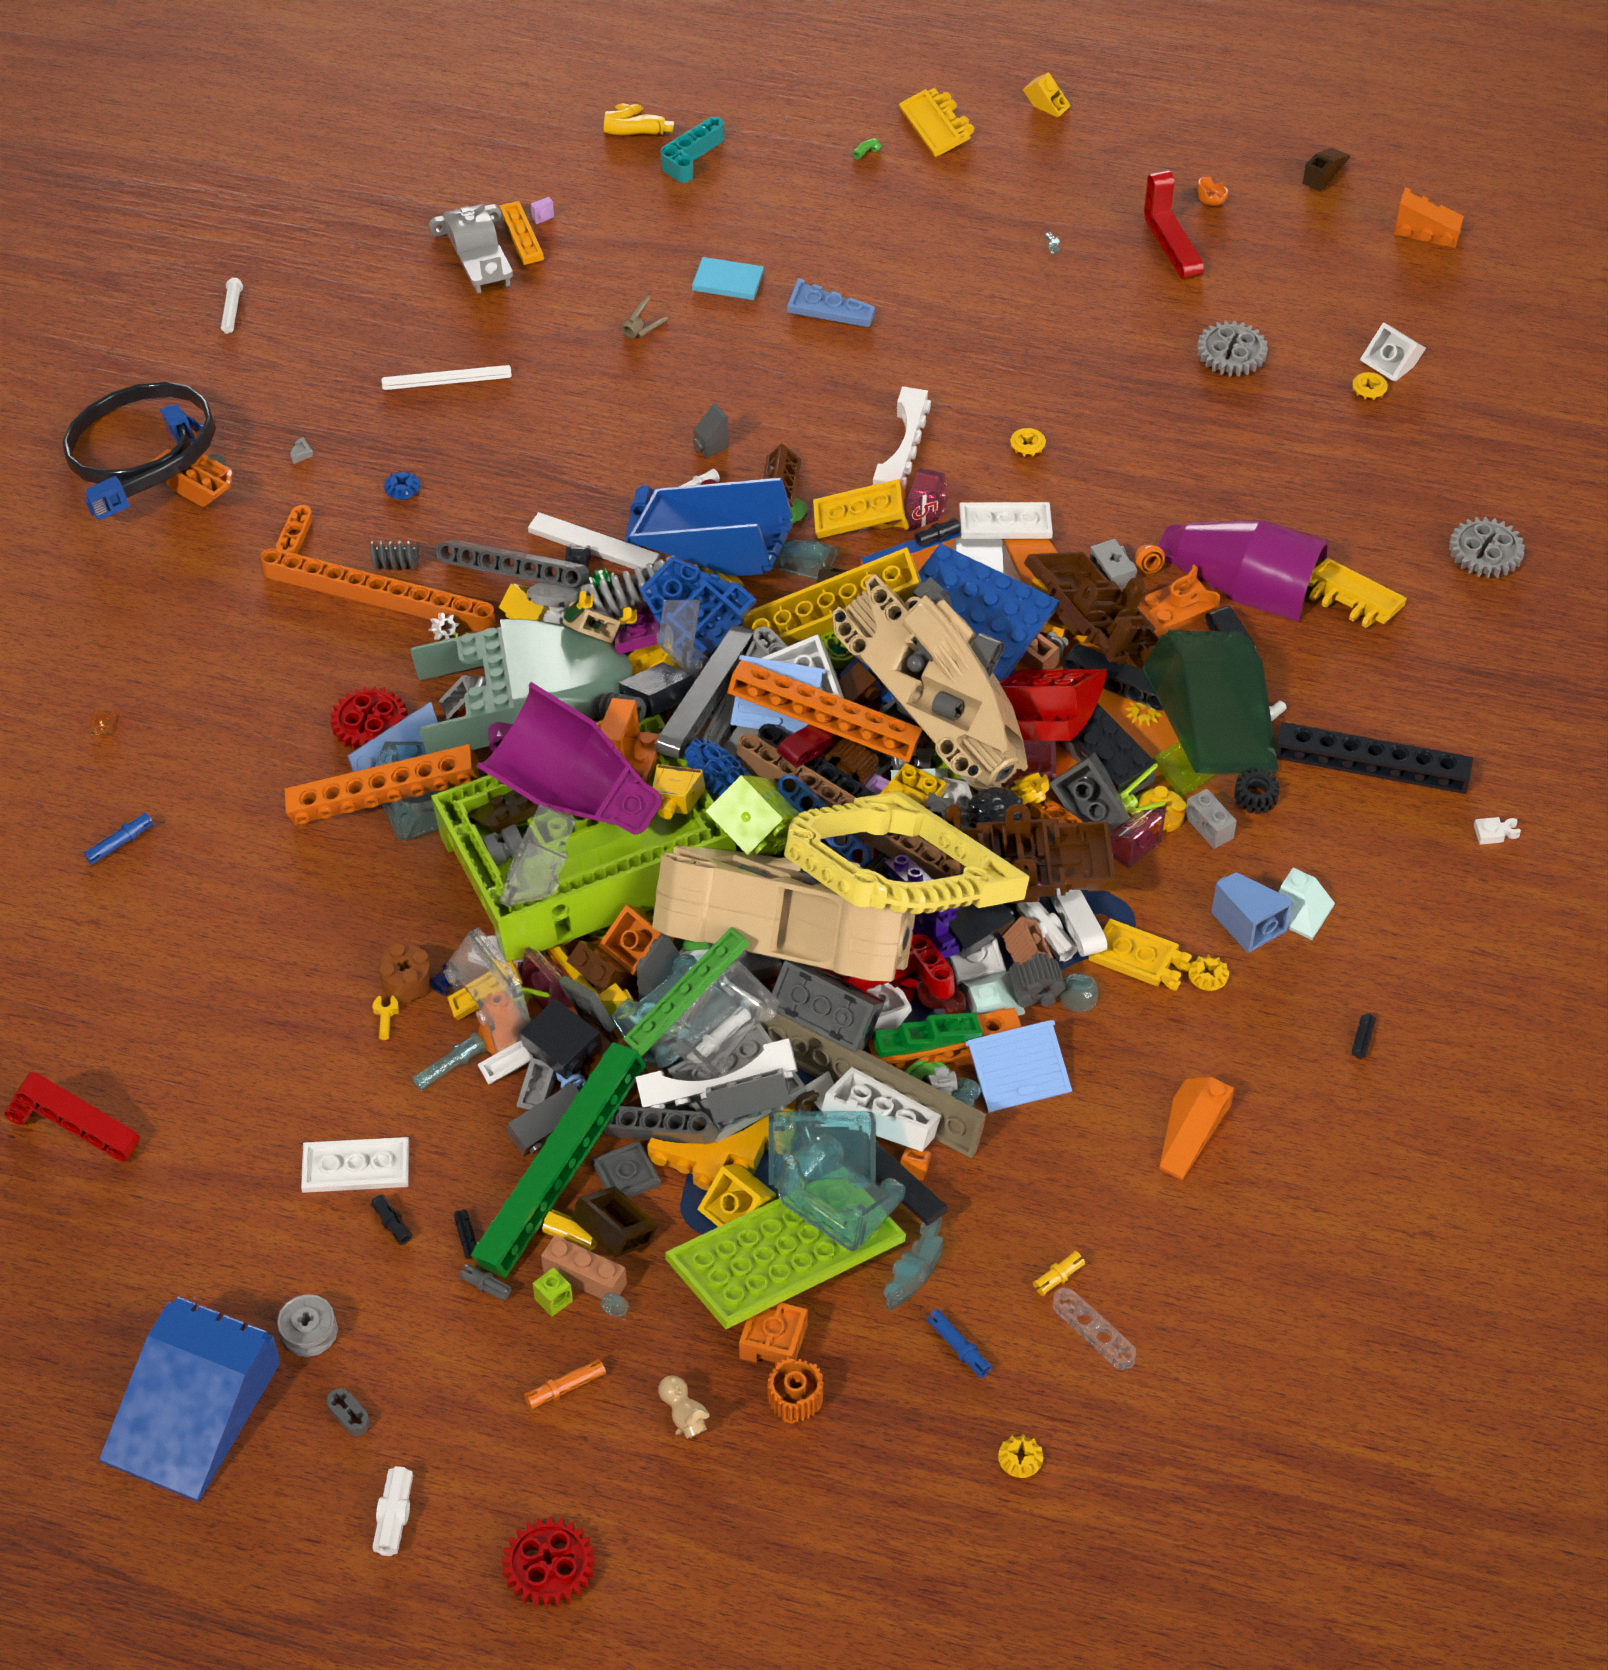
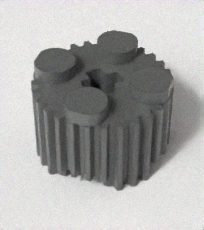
M1036 953L1032 955L1031 961L1027 960L1022 965L1017 962L1010 966V980L1020 1007L1024 1008L1039 1003L1044 1007L1051 1006L1056 1003L1058 995H1061V992H1064L1066 989L1059 963L1056 959H1050L1048 953Z

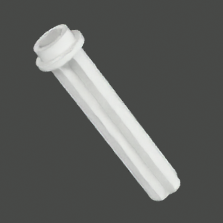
M231 278L226 282L227 294L221 323V330L225 334H229V332L234 330L239 295L243 289V284L238 278Z

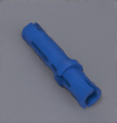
M144 812L130 823L122 824L121 829L83 852L84 856H87L85 858L91 865H94L126 842L134 841L137 835L154 825L151 818Z
M940 1309L932 1311L931 1315L934 1318L928 1316L926 1321L956 1351L958 1359L963 1363L966 1362L979 1378L987 1376L988 1373L985 1369L990 1372L992 1365L978 1352V1347L973 1343H969L942 1314Z

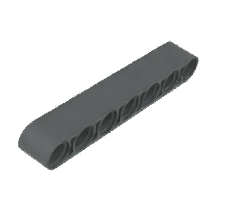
M450 540L439 544L436 549L438 559L444 563L568 588L582 585L589 579L588 568L582 564L487 545ZM448 547L452 549V556L448 552ZM469 551L473 554V560L469 557ZM490 555H491V556L493 557V559H494V564H492V563L490 562V559H489V556H490ZM510 559L515 563L514 568L510 564ZM531 563L536 567L535 572L531 569ZM552 567L556 569L557 576L553 575ZM573 571L578 575L577 581L573 577Z

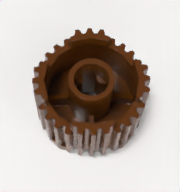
M846 738L841 739L823 757L862 785H865L877 771L876 765L879 762L878 756L875 753L867 750L862 744Z

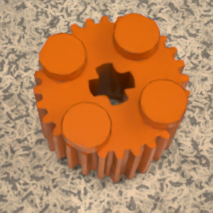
M787 1357V1360L781 1359V1363L777 1362L776 1369L773 1368L772 1373L769 1374L767 1384L768 1402L771 1404V1409H774V1413H778V1417H782L784 1422L791 1424L798 1422V1419L804 1421L805 1417L809 1419L810 1415L814 1416L815 1412L821 1409L823 1402V1381L820 1368L817 1369L816 1364H807L806 1360L804 1362L801 1359L796 1361Z

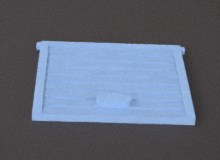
M740 655L739 660L750 662L818 689L821 687L822 675L826 672V669ZM735 696L730 725L760 729L764 724H773L789 735L809 725Z
M1054 1020L965 1041L966 1046H969L988 1113L1072 1092L1053 1027L1055 1025Z

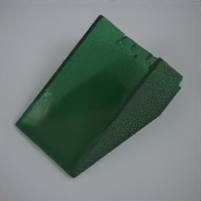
M1169 630L1167 636L1162 635L1145 662L1143 670L1195 773L1242 774L1246 770L1249 774L1250 769L1254 768V771L1257 772L1258 768H1260L1262 773H1265L1267 770L1270 774H1276L1278 763L1264 667L1250 637H1245L1243 632L1227 631L1225 633L1224 631L1205 632L1190 630Z

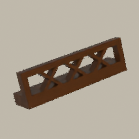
M781 443L767 456L763 479L781 478L783 480L791 508L795 501L801 459Z

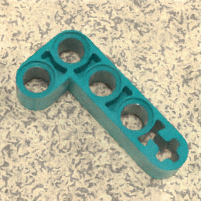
M710 117L661 148L662 170L679 182L686 183L691 181L694 177L693 161L724 141L723 120L719 117Z

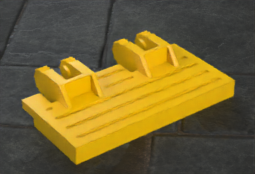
M933 88L929 91L925 89L899 103V107L936 158L971 139L970 135L973 134L975 127L971 123L969 124V119L966 116L956 118L952 111L957 108V103L953 99L951 100L952 96L948 92L939 94Z
M1329 558L1325 559L1313 570L1308 586L1314 587L1309 595V599L1315 601L1321 595H1324L1322 606L1326 608L1335 600L1351 608L1358 604L1352 610L1349 620L1354 622L1363 615L1365 617L1362 621V626L1368 628L1375 621L1385 624L1405 606L1407 600L1406 597Z

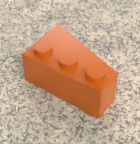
M1405 187L1399 205L1394 235L1456 248L1464 216L1443 205L1438 207L1428 202L1429 198L1425 196L1420 198L1410 193L1411 189Z

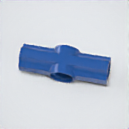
M641 485V487L636 488L633 504L630 506V518L625 542L638 547L642 545L631 542L629 536L655 491L650 486Z

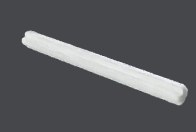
M510 365L383 377L382 388L383 390L505 379L511 377Z

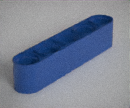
M788 774L779 779L777 784L778 791L799 813L809 811L802 806V800L806 796L813 800L811 809L816 808L819 810L822 807H829L799 776ZM789 778L793 779L796 783V788L793 792H788L785 788V782ZM855 833L847 834L848 840L845 845L838 844L837 836L824 838L832 847L841 851L849 862L858 863L853 856L857 849L862 850L865 854L864 861L858 863L861 867L866 866L872 859L871 850Z

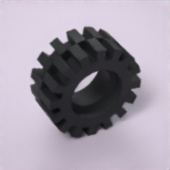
M1254 768L1250 769L1249 774L1246 770L1242 772V775L1238 776L1235 785L1234 799H1236V804H1241L1240 808L1242 810L1248 808V813H1251L1252 810H1255V814H1260V810L1263 813H1267L1268 808L1272 810L1277 803L1280 789L1279 781H1275L1276 776L1274 774L1269 776V771L1266 770L1265 773H1262L1260 768H1258L1257 772L1254 771ZM1259 788L1266 793L1256 795L1249 792L1248 789Z

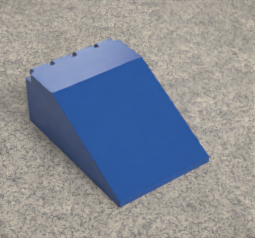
M781 478L655 489L629 538L631 542L671 556L675 555L679 559L728 576L763 574L764 571L772 569L793 526V522L789 520L793 518Z
M177 1297L173 1303L168 1302L146 1338L99 1460L105 1465L199 1503L280 1365V1359L274 1338L271 1335L267 1336V1331L250 1324L243 1331L246 1325L245 1322L224 1315L220 1320V1312L202 1305L196 1310L197 1303Z

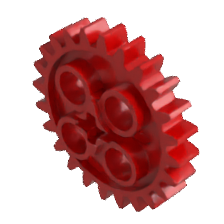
M364 686L362 692L355 688V694L351 695L346 692L347 699H338L339 705L334 704V711L330 713V723L333 735L337 736L338 742L343 741L344 747L352 744V748L355 751L359 746L361 747L391 726L402 721L408 716L405 702H401L400 696L395 697L394 691L386 694L385 687L377 691L376 686H373L372 690L368 691L367 687Z
M549 1516L547 1524H543L541 1519L537 1518V1526L534 1527L529 1522H526L527 1531L524 1532L517 1528L518 1539L509 1537L508 1540L511 1547H504L503 1549L506 1557L501 1559L502 1567H505L502 1572L503 1577L508 1578L506 1580L507 1587H514V1597L522 1594V1602L524 1604L533 1599L534 1608L539 1605L540 1601L544 1602L545 1609H548L550 1602L553 1601L560 1608L561 1599H565L569 1604L572 1603L571 1594L573 1593L580 1597V1586L588 1588L589 1582L587 1578H593L594 1576L593 1569L591 1568L596 1566L595 1558H592L595 1554L594 1548L589 1547L591 1545L590 1538H583L584 1532L582 1528L574 1532V1522L569 1523L565 1527L563 1518H560L557 1524H553L551 1516ZM558 1543L566 1544L562 1549L553 1548ZM530 1550L538 1551L534 1556L525 1555ZM551 1560V1564L546 1565V1561ZM563 1569L572 1570L568 1575L559 1574ZM535 1576L544 1577L540 1582L531 1581Z

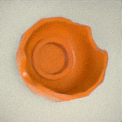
M1202 177L1198 180L1197 197L1203 204L1209 206L1221 205L1228 198V189L1223 186L1222 182L1214 184L1212 177Z

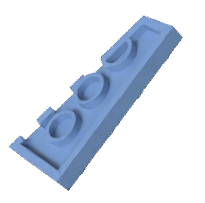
M798 278L787 305V313L870 327L875 315V306L853 298L847 300L842 298L840 293L835 291L832 293L822 290L821 286L816 284L810 286L805 284V280Z
M428 702L402 721L391 726L376 738L347 755L352 771L364 770L427 754L420 734V727L438 723L432 703Z

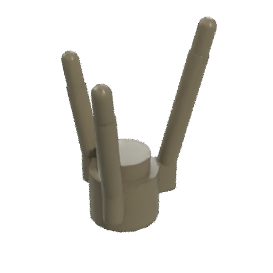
M649 295L646 296L644 301L640 302L631 317L622 326L623 333L629 338L633 339L636 336L642 338L645 333L668 321V317H665L643 329L644 323L638 316L650 300Z

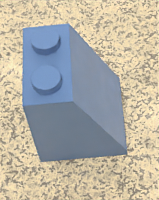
M1235 872L1228 877H1222L1216 883L1211 913L1243 949L1249 953L1288 931L1293 901L1289 897Z

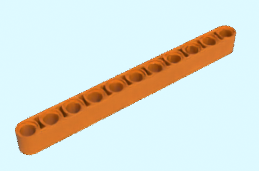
M274 548L264 550L260 556L264 575L269 579L426 619H438V613H444L445 618L448 615H454L452 620L455 623H459L457 627L477 632L485 631L488 628H495L496 626L494 608L488 602Z

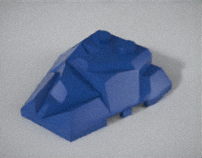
M671 557L640 588L642 596L667 637L672 649L691 667L699 664L703 659H709L731 626H742L744 617L756 603V598L740 584L733 581L730 583L720 579L716 574L712 573L710 575L700 571L699 567L675 557Z

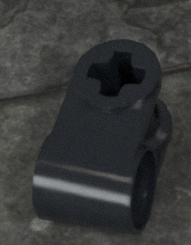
M567 544L565 561L582 564L588 568L591 559V546L572 547L571 544ZM573 571V577L577 581L578 575Z

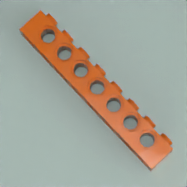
M744 660L740 661L733 672L727 692L906 762H910L923 730L915 725Z
M467 744L285 788L286 814L294 825L306 824L310 821L328 819L331 816L343 813H352L356 810L373 808L389 802H398L401 799L414 796L419 797L426 793L444 791L447 788L460 786L479 779L478 758L471 745Z

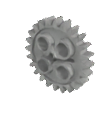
M1225 320L1224 325L1216 322V327L1209 325L1208 330H1203V334L1199 335L1197 355L1201 356V362H1206L1205 367L1213 366L1212 372L1220 370V375L1228 372L1230 377L1232 373H1236L1239 377L1241 372L1249 375V369L1256 372L1257 367H1262V362L1266 361L1268 351L1267 341L1264 340V335H1259V329L1252 331V325L1244 327V322L1237 325L1235 320L1232 324Z
M1475 517L1474 522L1467 519L1466 524L1460 523L1459 528L1454 529L1449 542L1450 556L1455 557V564L1462 563L1460 569L1468 567L1469 574L1476 571L1477 577L1485 573L1487 578L1490 577V574H1494L1496 578H1499L1500 572L1507 576L1508 570L1514 572L1515 567L1520 566L1525 545L1522 544L1523 538L1518 537L1519 531L1512 532V525L1505 527V521L1498 524L1496 518L1490 522L1487 517H1484L1483 521Z

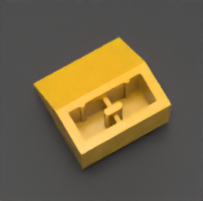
M905 763L880 794L901 791L925 807L930 792L943 797L947 782Z

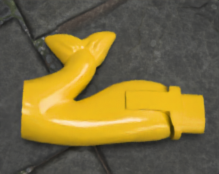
M618 104L615 106L618 111L605 112L604 133L625 136L635 134L657 135L659 132L661 135L664 132L673 133L674 121H665V118L662 116L643 114L633 117L644 109L638 104Z

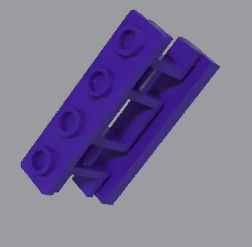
M906 854L898 855L885 861V867L888 868V872L895 878V881L924 882L934 880ZM960 906L955 909L948 908L944 911L936 910L934 913L927 914L922 912L921 914H915L912 934H923L929 937L944 958L958 954L959 944L955 942L956 939L948 931L949 921L956 919V913L953 911L959 910Z

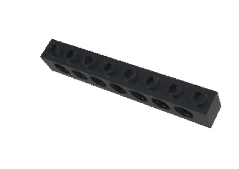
M1281 722L1274 759L1462 794L1467 792L1473 757L1461 754L1447 753Z

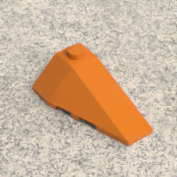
M1213 1077L1185 1079L1173 1098L1159 1167L1160 1170L1183 1181L1230 1108L1234 1093L1233 1087Z

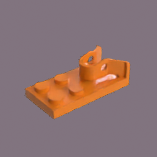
M1192 565V570L1188 575L1177 579L1172 585L1145 595L1140 602L1138 609L1155 627L1154 633L1157 636L1205 617L1206 612L1219 608V593L1206 590L1197 579L1198 568L1196 565Z

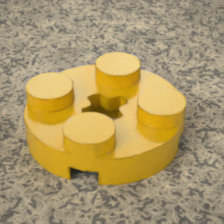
M1032 773L1014 780L1015 786L1009 789L1008 785L1005 787L1022 798L1024 805L1032 801L1033 803H1039L1045 800V793L1050 789V782L1046 774L1041 777L1039 773Z
M1157 786L1154 790H1150L1140 797L1137 808L1165 801L1166 804L1155 808L1145 817H1148V819L1142 825L1153 832H1158V830L1172 832L1178 829L1184 822L1186 802L1178 794L1168 790L1166 787ZM1163 808L1166 810V813H1164L1163 811L1158 813L1157 809ZM1148 811L1138 813V819L1145 815Z

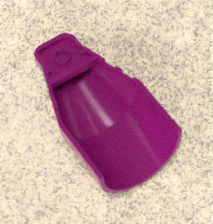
M1265 520L1189 522L1184 526L1178 524L1168 526L1158 547L1164 551L1166 563L1176 565L1188 574L1192 570V565H1196L1198 568L1197 579L1202 578L1207 581L1214 590L1220 589L1227 594V598L1299 622L1317 560L1324 561L1327 559L1329 541L1328 539Z
M530 682L526 701L510 730L492 755L485 762H479L477 767L542 808L616 825L634 835L643 833L661 807L662 797L660 793L643 781L595 721L533 682Z

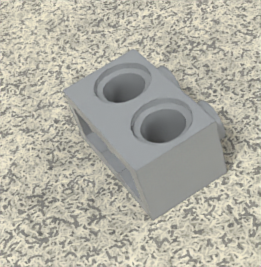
M1208 789L1187 799L1186 819L1213 849L1234 839L1237 821Z

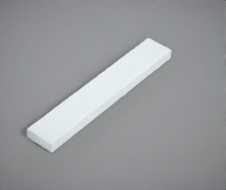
M538 512L528 526V533L566 546L567 544H571L572 547H586L590 545L592 555L632 569L640 567L642 571L648 563H651L654 567L655 562L660 560V554L540 512Z

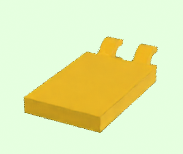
M1109 919L1103 929L1107 941V950L1089 955V961L1157 987L1160 982H1163L1169 989L1177 991L1181 984V981H1179L1181 973L1168 968L1172 963L1180 971L1188 972L1191 965L1189 961L1192 955L1187 952L1178 951L1179 944Z

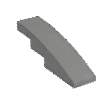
M536 1056L530 1060L516 1105L517 1108L530 1110L547 1099L557 1079L556 1071Z

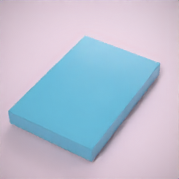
M702 257L692 284V291L754 300L764 273V266Z

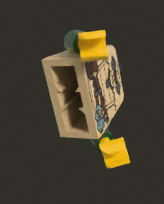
M581 591L579 601L571 602L563 613V624L578 632L609 643L613 642L616 632L623 628L625 623L634 624L637 621V610L631 611L630 607L623 609V617L618 616L615 619L592 609L594 594L586 596V591Z

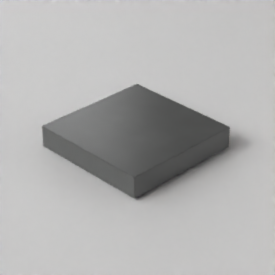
M566 975L559 980L561 988L579 1016L590 1022L593 1020L598 1027L606 1032H611L616 1027L595 992Z
M640 1140L592 1159V1165L604 1189L615 1186L629 1199L661 1186V1180Z

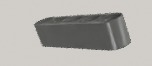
M619 1106L603 1130V1133L609 1137L645 1140L655 1138L671 1142L710 1144L717 1139L719 1129L710 1117L703 1112Z

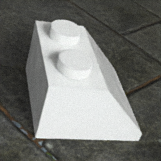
M1383 322L1360 360L1396 382L1416 365L1426 347Z

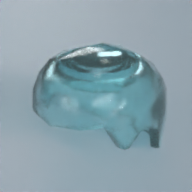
M1073 973L1064 979L1066 989L1064 992H1061V1003L1066 1008L1076 1012H1084L1096 1006L1099 988L1092 976L1083 973Z

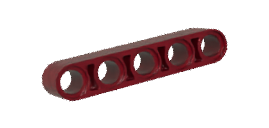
M809 724L786 737L779 745L777 753L795 768H798L832 749L844 738Z

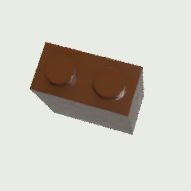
M580 941L567 959V962L600 991H604L616 983L622 991L627 989L632 996L638 987V977L632 975L600 948L598 944Z

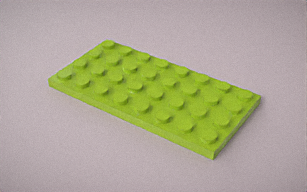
M842 1168L667 1251L665 1260L721 1325L728 1329L905 1242L906 1234L854 1178Z

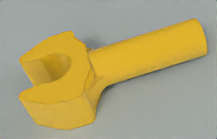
M393 995L388 1007L382 1006L381 996H378L373 1002V1012L380 1016L379 1039L381 1040L389 1039L390 1017L399 1014V1004Z

